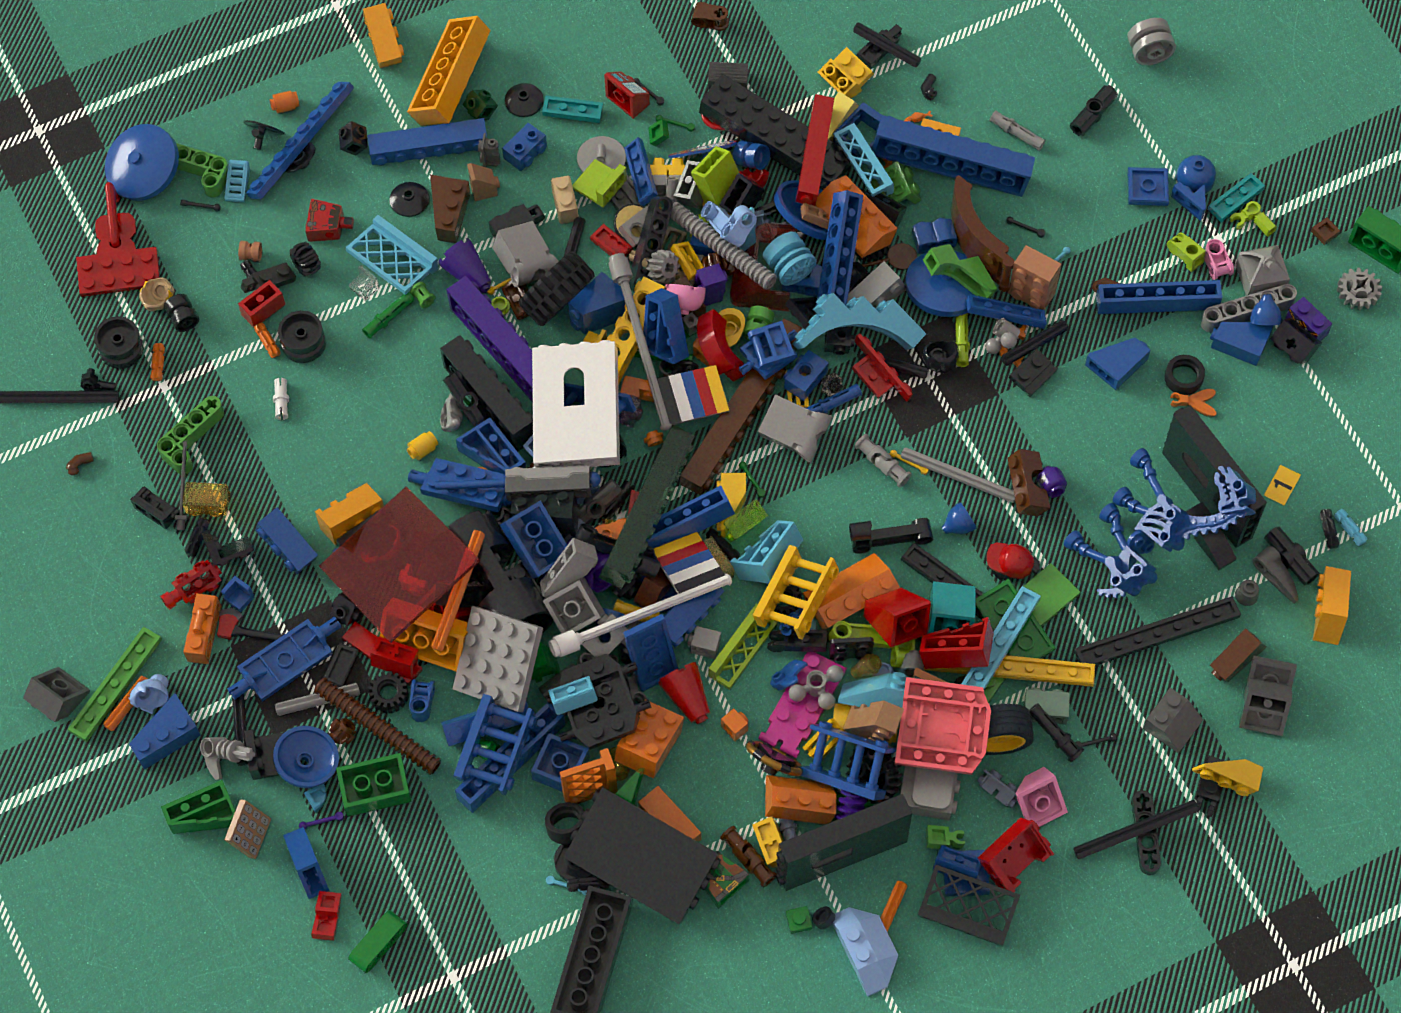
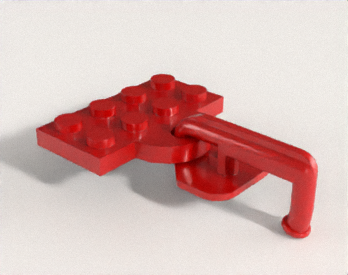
M111 182L105 184L107 215L100 216L95 222L96 237L100 240L96 255L76 257L79 294L81 297L137 290L143 288L145 281L160 278L157 248L136 249L134 242L131 240L136 234L135 219L130 213L117 214L116 203L119 202L120 196Z

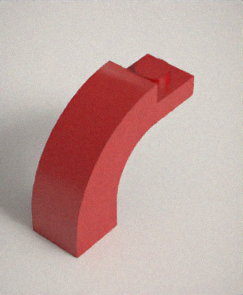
M712 309L698 317L697 336L699 345L709 365H716L719 375L724 373L734 382L747 375V373L742 375V372L739 371V367L745 363L732 352L725 336L727 320L715 309Z

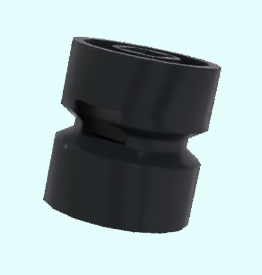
M174 295L164 303V309L169 318H171L176 331L185 332L191 330L199 323V316L195 309L192 308L187 295Z

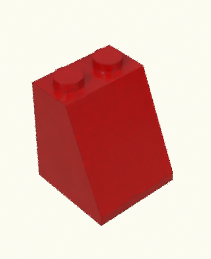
M899 588L865 600L864 617L891 648L927 634L931 602L904 588Z

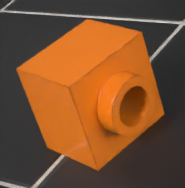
M733 708L721 718V727L736 742L748 731L749 721L742 712L738 713Z

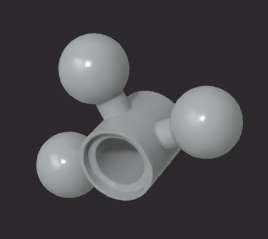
M1004 318L996 319L993 334L997 337L987 340L985 344L987 352L990 354L998 353L1001 350V344L1005 348H1013L1017 343L1020 329Z
M833 665L828 668L826 674L818 670L810 672L807 676L806 685H793L789 689V697L793 701L799 702L805 698L808 692L812 696H819L818 704L822 709L829 710L833 708L835 697L831 693L825 692L826 682L841 681L844 675L842 668ZM819 681L821 682V685L813 686L811 682Z

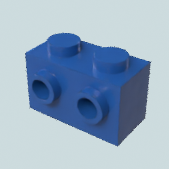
M527 123L502 148L503 159L522 171L525 167L532 164L538 154H542L547 147L546 135L530 123Z

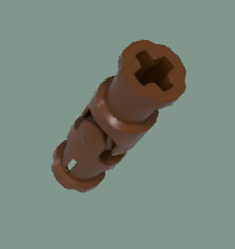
M735 826L729 827L720 836V839L729 845L734 856L745 866L750 874L756 876L763 888L768 886L775 880L776 873L767 867L763 857L758 854L747 839L744 840L740 836Z

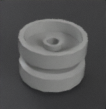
M1163 18L1143 20L1134 25L1127 35L1134 58L1141 65L1160 63L1169 58L1176 49L1169 24Z

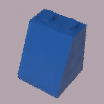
M601 272L568 303L571 326L576 331L580 330L583 334H587L588 331L593 332L615 324L620 316L622 317L625 312L626 303L621 286L614 283L611 278Z

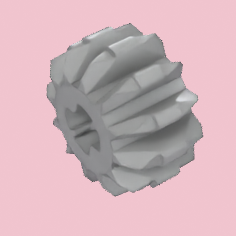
M657 250V253H651L652 259L647 260L650 263L646 268L650 271L648 276L654 282L669 284L670 281H675V275L679 274L677 268L681 266L677 263L679 258L674 256L672 251Z

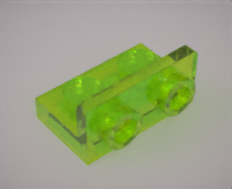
M758 500L752 501L723 523L729 531V534L725 537L730 543L769 516Z

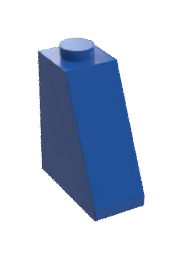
M1221 322L1219 328H1214L1210 339L1213 340L1211 348L1257 366L1274 325H1257L1251 322Z
M1132 338L1089 353L1085 366L1113 389L1117 390L1148 360L1150 349L1143 341Z
M304 827L283 835L308 899L318 896L319 891H329Z

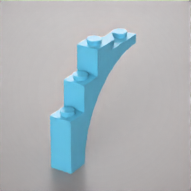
M834 293L828 295L823 294L816 301L818 305L813 310L817 314L809 320L808 323L810 325L806 329L803 328L796 334V340L793 342V345L797 349H802L828 330L838 327L855 326L881 332L895 340L905 350L914 348L926 333L894 299L882 301L875 309L864 296L859 298L853 297L845 305Z

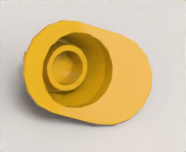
M726 308L721 310L719 314L727 320L725 336L729 347H732L742 336L745 327V317L738 309Z

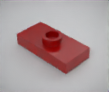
M605 224L600 226L590 236V240L610 256L623 253L626 257L633 250L629 243Z

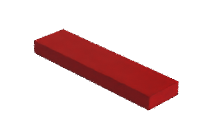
M354 622L342 636V639L371 659L370 653L378 637L357 622ZM418 664L413 667L414 671L411 679L403 677L408 686L412 684V680L416 679L422 671V667Z

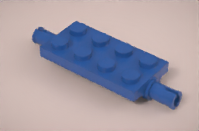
M436 458L428 473L411 469L408 474V482L422 484L420 488L422 495L494 512H499L501 506H508L512 503V501L507 500L505 487L435 490V482L501 479L506 477L503 473Z
M332 617V619L320 627H315L309 619L305 620L238 665L237 669L243 679L227 688L229 694L236 700L240 695L251 689L263 702L333 654V651L326 643V637L342 628L339 621L336 622L337 619Z

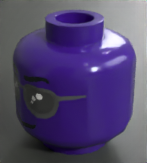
M1044 467L1036 479L1039 487L1047 490L1048 497L1051 498L1061 496L1067 487V481L1058 467Z

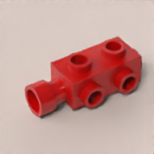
M208 560L200 561L189 572L179 574L175 581L171 583L175 589L169 593H164L160 598L168 610L177 606L176 603L181 600L186 604L188 602L192 604L195 602L196 593L202 594L206 590L211 592L218 588V583L222 581L219 577L222 572L217 565H212ZM206 572L204 577H200V575ZM186 584H188V587H187V588H185V589L182 588L183 586H185Z

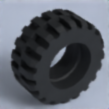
M571 251L519 300L520 307L538 325L544 326L595 277L594 271L576 252Z

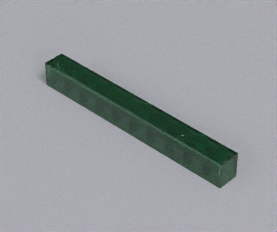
M672 425L599 578L620 589L623 588L625 582H631L635 574L632 568L637 569L642 559L639 554H644L649 544L646 539H651L656 529L652 526L653 524L657 525L662 516L659 511H664L669 501L666 499V496L670 497L675 488L672 483H677L682 473L678 470L679 468L683 470L688 458L685 455L689 456L694 448V445L691 444L694 435L675 425Z

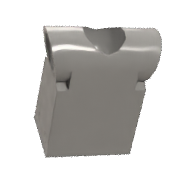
M533 221L498 230L492 245L508 274H511V281L514 287L541 279L559 262L555 256L549 253V248Z
M775 394L758 433L760 437L796 452L807 462L811 463L818 449L817 440L826 432L833 417L825 413L812 412Z

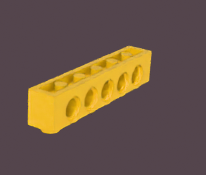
M644 276L641 281L637 282L633 295L643 331L645 305L640 304L641 300L656 290L666 289L665 286ZM626 304L624 314L615 323L616 328L613 334H610L606 339L611 342L614 341L617 351H620L618 357V385L638 349ZM624 333H630V337L627 340H621Z

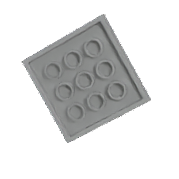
M472 606L466 629L468 633L465 637V643L459 659L453 690L482 699L484 693L492 696L496 705L517 712H523L543 627L478 606Z

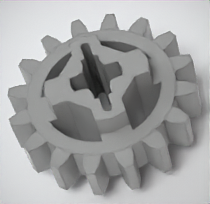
M1357 268L1356 272L1349 269L1348 274L1344 272L1338 281L1337 292L1340 293L1338 298L1345 299L1344 305L1350 303L1351 309L1355 306H1358L1359 310L1363 306L1369 309L1371 304L1376 305L1377 300H1379L1382 294L1380 293L1382 290V286L1379 285L1380 279H1374L1375 273L1369 275L1368 269L1364 272H1361L1360 268Z

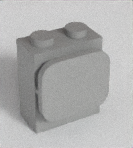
M905 766L901 794L904 795L912 814L950 821L951 813L956 814L958 801L953 799L954 793L959 794L961 781L957 780L958 773Z

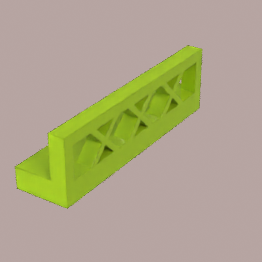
M757 603L708 668L709 677L729 690L778 623L774 620L768 621V624H770L768 629L758 632L757 623L753 617V613L758 605ZM756 637L757 644L754 647L746 648L745 640ZM744 653V662L734 664V655ZM732 669L733 677L729 682L720 677L723 671Z

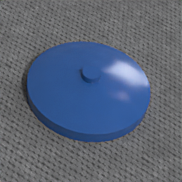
M140 124L125 130L115 139L107 153L105 160L107 181L114 185L119 195L128 200L142 201L155 197L170 184L177 171L179 152L176 142L168 132L152 124Z
M799 181L783 182L774 195V202L779 213L788 223L802 233L816 239L826 240L828 229L802 220V203L796 202Z
M954 251L959 260L967 259L965 254ZM927 253L920 255L910 264L906 273L905 287L909 298L917 307L927 313L942 317H954L968 313L966 299L969 294H974L952 277L946 275L931 276L923 262V258Z

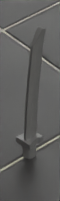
M183 441L179 515H175L177 520L176 530H185V520H187V515H184L187 441Z

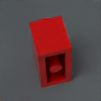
M270 280L238 303L241 315L253 328L256 324L265 321L286 305L282 292Z

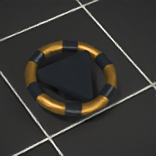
M754 740L747 742L745 746L747 751L754 758L762 762L760 769L773 776H776L778 771L792 776L802 775V765L789 754L764 742Z

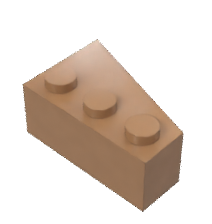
M884 700L872 702L869 707L866 704H861L860 708L855 705L851 706L843 730L873 741L877 739L888 741L896 733L904 708Z

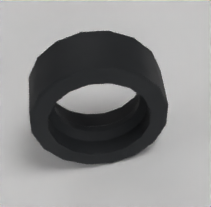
M1182 354L1175 356L1169 361L1165 371L1167 387L1172 392L1182 395H1190L1197 392L1205 378V368L1202 362L1191 355ZM1180 366L1189 367L1196 373L1197 378L1193 383H1181L1173 377L1174 369Z
M571 802L559 803L547 812L545 826L547 834L552 841L564 845L572 843L573 840L570 837L576 828H580L583 823L581 817L585 811L580 805ZM572 817L579 820L575 826L569 829H557L554 827L563 818Z

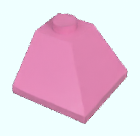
M1042 767L1024 777L1015 793L1024 819L1033 820L1040 827L1068 813L1056 776Z

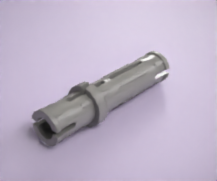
M997 110L990 117L989 121L1004 129V132L1013 134L1038 151L1044 146L1045 139L1022 127L1013 118L1009 119Z

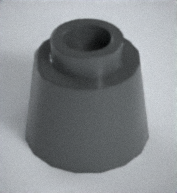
M1252 580L1243 581L1235 591L1236 600L1244 606L1254 605L1259 597V586Z
M910 650L909 653L905 654L900 669L901 673L913 677L916 667L924 671V664L920 652L917 650Z

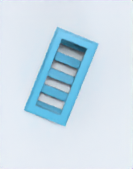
M229 160L225 201L245 202L250 174L248 161ZM232 184H241V186H233ZM231 191H239L241 194H234Z

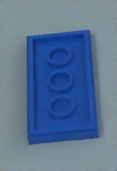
M662 614L623 632L631 663L635 661L638 668L634 673L641 692L658 685L661 678L678 669L666 620Z

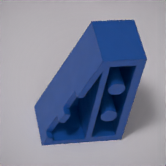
M278 507L257 523L255 531L270 546L275 555L280 556L284 560V565L290 572L294 571L296 574H299L317 559L318 554Z
M174 693L129 745L145 770L201 735L176 693Z

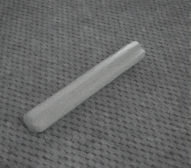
M357 683L338 688L343 689L344 693H349V697L360 695ZM311 694L276 703L275 709L277 715L281 716L327 704L330 701L326 702L325 698H320V694Z

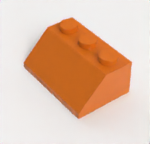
M772 775L766 776L765 817L772 816L773 818L818 824H829L835 817L836 793L832 786L817 781Z

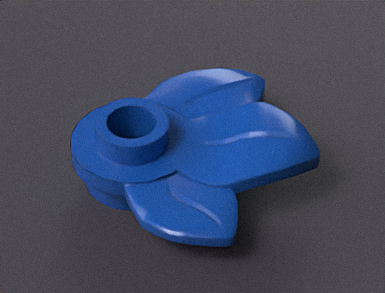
M798 659L789 662L781 671L776 672L772 676L771 686L777 690H783L797 683L798 677L796 675L808 664Z

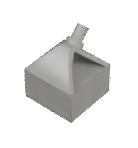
M1278 245L1239 252L1235 265L1246 296L1289 283L1290 278Z
M585 577L580 578L543 600L561 633L570 630L576 632L600 619L605 614Z

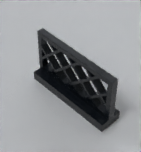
M935 865L918 916L1003 946L1020 894ZM938 871L948 874L951 880L950 883L940 888L935 880ZM951 875L958 877L959 879L953 881ZM961 880L969 881L972 890L960 895L955 883ZM935 883L937 889L932 891L933 885ZM972 883L977 884V885H980V886L977 887V888H974V886H973ZM953 885L958 897L946 902L941 890ZM985 887L990 889L993 898L982 903L976 891ZM994 891H997L1002 894L996 896ZM939 892L944 903L937 907L928 905L929 896ZM974 892L979 905L967 910L962 898ZM1008 895L1013 897L1014 901L1012 907L1003 910L998 898ZM960 899L965 911L957 915L951 913L948 904ZM995 900L1001 912L988 917L983 905ZM946 906L948 912L939 908ZM981 907L986 919L975 922L972 920L969 912ZM1010 911L1007 919L1004 913ZM964 914H967V916H968L969 919L964 918V917H961V916L964 915ZM1001 914L1006 922L1003 931L995 929L990 921ZM988 921L990 927L983 925L982 923Z

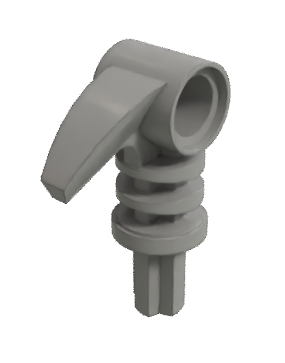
M225 737L204 738L200 743L201 754L204 756L207 768L215 780L222 779L220 759L236 763L241 760L251 761L252 757L255 756L253 749L245 747L241 741H231Z

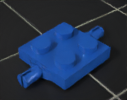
M795 330L787 334L790 342L795 339L797 334ZM760 337L766 357L772 356L766 337ZM749 341L740 347V352L747 359V363L739 367V371L744 375L753 368L766 380L795 360L797 353L793 349L795 359L773 365L767 370H760L752 341Z

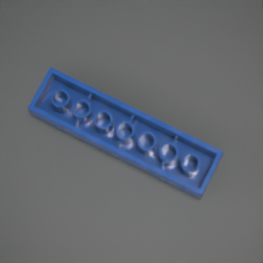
M884 115L881 116L872 145V151L876 157L893 162L898 161L904 165L955 179L960 175L969 183L1020 197L1023 196L1029 183L1035 162V157L1029 156L1026 153L1014 152L1008 148L992 146L989 143L974 141L968 137L956 136L950 132L938 131L931 127L916 125L910 121H902L892 116Z

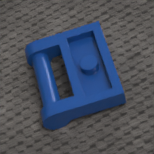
M782 321L748 332V338L752 341L759 359L758 365L760 370H767L773 365L795 359V354ZM760 337H766L772 356L766 357Z

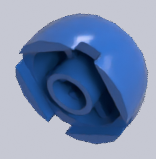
M1192 155L1185 158L1179 164L1175 179L1177 182L1180 181L1183 185L1188 186L1193 193L1205 185V193H1207L1214 185L1216 170L1212 162L1205 156Z

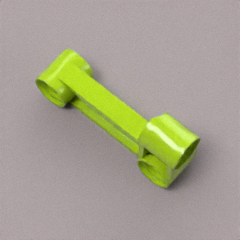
M838 621L828 636L829 640L872 637L874 638L873 647L890 648L872 625ZM836 630L843 632L844 636H839ZM914 639L891 647V667L901 668L905 654L909 653L910 650H915Z

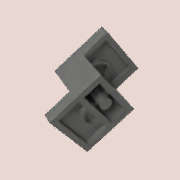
M1253 655L1244 691V707L1239 728L1283 736L1292 702V684L1297 664Z

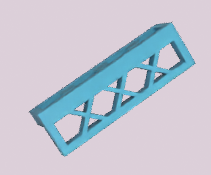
M855 123L833 133L834 138L872 197L883 191L887 196L894 193V183ZM848 133L851 143L843 141L841 136ZM853 148L857 149L861 158L852 156ZM862 163L868 166L871 173L861 170ZM872 178L877 180L880 185L875 189L872 187Z

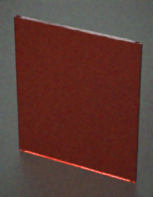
M405 487L322 562L319 567L386 639L392 643L477 565L480 559L425 504Z

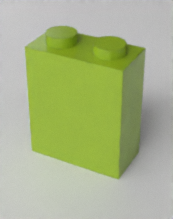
M715 146L691 171V175L704 203L706 204L708 201H711L720 206L722 199L739 173L731 152Z

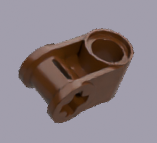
M698 2L695 5L691 23L699 28L723 31L729 26L728 10L724 6Z

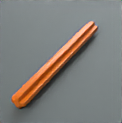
M474 530L431 645L434 650L443 651L485 537L482 531Z

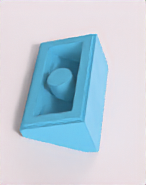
M589 676L548 690L557 715L598 700Z

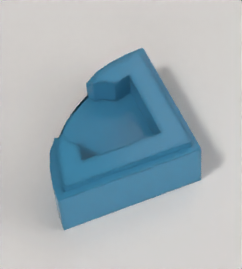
M325 785L313 787L304 793L314 812H318L326 801L327 792Z

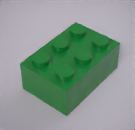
M1368 206L1355 222L1348 243L1399 274L1401 272V225L1397 221L1383 215L1379 210Z
M401 753L336 768L347 817L412 802Z

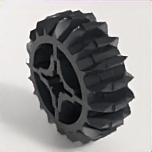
M865 747L858 776L860 782L865 784L869 782L876 750ZM884 753L877 782L880 789L886 790L885 798L882 800L870 799L871 804L881 803L893 798L894 794L899 791L898 786L903 783L899 779L903 774L898 770L902 765H895V757H891L892 753ZM854 755L849 758L851 762L846 765L850 769L846 773L848 776H850Z

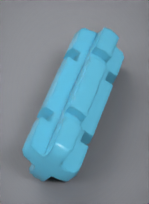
M1344 509L1337 511L1334 515L1335 519L1342 523L1341 526L1351 538H1354L1353 541L1357 546L1363 545L1367 541L1363 532L1360 533L1361 529L1351 517H1347L1348 513Z

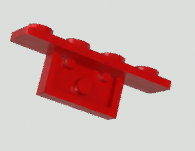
M860 333L856 335L854 341L866 356L852 367V370L877 399L894 387L906 402L909 401L913 395L910 386L898 378L897 371L885 363L884 356L872 348V343L866 336L863 337Z

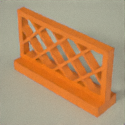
M608 748L600 750V759L560 772L564 802L579 804L591 800L596 790H601L602 787H608L609 791L614 794L618 791L615 766Z

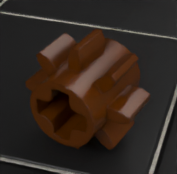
M336 718L330 724L329 735L336 744H343L344 742L349 744L355 738L356 727L351 720L347 718L339 720Z

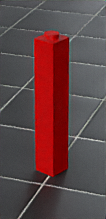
M815 94L796 196V202L807 203L815 206L835 99L833 97Z

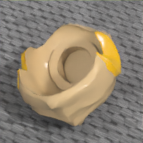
M163 277L145 281L143 288L140 289L139 298L148 311L164 309V303L174 295V288Z

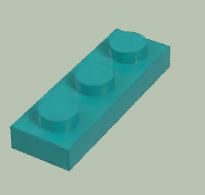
M546 95L542 115L600 123L603 103Z
M1250 173L1212 202L1207 210L1220 222H1223L1262 192L1265 185Z

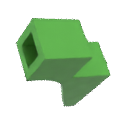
M947 244L931 248L923 258V262L931 276L946 275L952 277L975 296L990 298L997 290L994 281L991 279L979 256L959 260L952 246Z

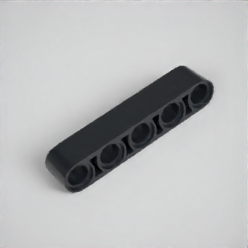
M656 196L649 203L631 267L633 277L630 279L629 285L632 291H634L638 278L642 280L644 276L652 280L648 276L650 271L642 267L643 259H652L651 253H657V250L662 248L673 209V202L669 197ZM661 200L664 203V208L662 210H660L658 207V204ZM655 220L658 221V228L656 230L653 228ZM650 239L653 241V246L651 249H649L647 245Z

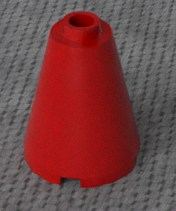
M696 662L684 665L685 668L676 669L667 674L658 683L691 723L696 722L698 725L709 719L707 715L710 714L698 665Z

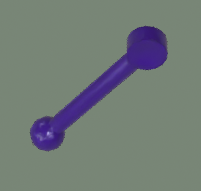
M337 812L334 816L307 823L300 822L299 828L304 827L306 829L309 826L333 820L342 821L344 815L342 812Z

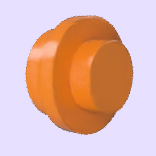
M658 430L647 433V437L644 438V443H647L648 447L664 442L662 438L664 437L663 432L658 433Z

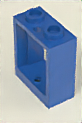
M863 102L835 132L853 123L857 126L860 121H863L877 131L882 115ZM848 133L841 136L843 141L851 143L850 140L845 138ZM833 138V142L839 146L836 139ZM853 148L851 154L854 157L861 158L857 149Z

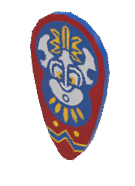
M731 140L669 154L668 158L702 153L704 159L715 146L724 149L735 146L738 142Z

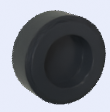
M821 907L814 913L812 921L819 929H826L834 922L835 913L830 907Z

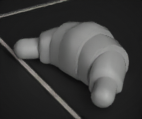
M451 393L441 410L440 425L445 432L457 430L463 420V414L457 407L456 400Z

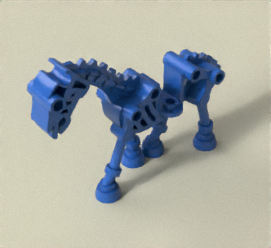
M1141 448L1132 455L1130 464L1133 467L1144 470V479L1149 481L1157 497L1158 504L1151 508L1145 507L1139 501L1134 500L1128 487H1122L1113 496V503L1106 505L1102 509L1099 518L1106 523L1112 524L1111 534L1115 536L1122 550L1119 556H1107L1093 550L1090 545L1085 544L1082 534L1077 530L1071 532L1066 537L1064 546L1069 550L1079 551V554L1083 557L1088 556L1102 562L1110 569V583L1115 588L1097 589L1099 596L1102 597L1106 594L1107 598H1110L1111 595H1113V598H1118L1119 594L1121 597H1125L1126 593L1131 596H1137L1142 586L1153 584L1157 580L1156 568L1140 555L1151 552L1154 548V541L1169 552L1172 549L1180 551L1184 547V538L1189 540L1191 534L1197 537L1199 532L1207 535L1210 530L1215 534L1218 533L1220 528L1228 530V525L1231 523L1236 525L1239 517L1244 518L1245 516L1255 514V511L1248 507V505L1256 503L1255 488L1246 483L1241 475L1232 468L1227 467L1226 469L1223 466H1219L1218 469L1222 474L1216 472L1214 482L1218 486L1221 499L1218 503L1220 513L1204 517L1191 516L1183 509L1174 505L1172 499L1165 496L1156 478L1157 473L1152 468L1150 455L1146 449ZM1116 505L1128 508L1132 513L1143 514V517L1134 529L1135 532L1130 535L1127 541L1123 535L1124 529L1120 524L1121 515Z

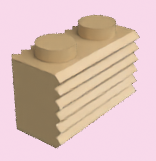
M570 176L552 178V193L559 223L574 222V219L578 217V208Z

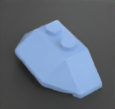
M850 907L835 913V920L832 925L867 997L888 988L898 953L880 916Z

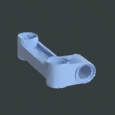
M708 201L701 211V217L711 224L720 234V237L737 247H740L745 242L757 219L755 214L744 205L736 207L731 216L725 209L711 201Z

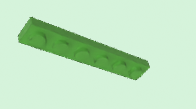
M143 626L69 726L68 731L87 743L162 641L161 636Z

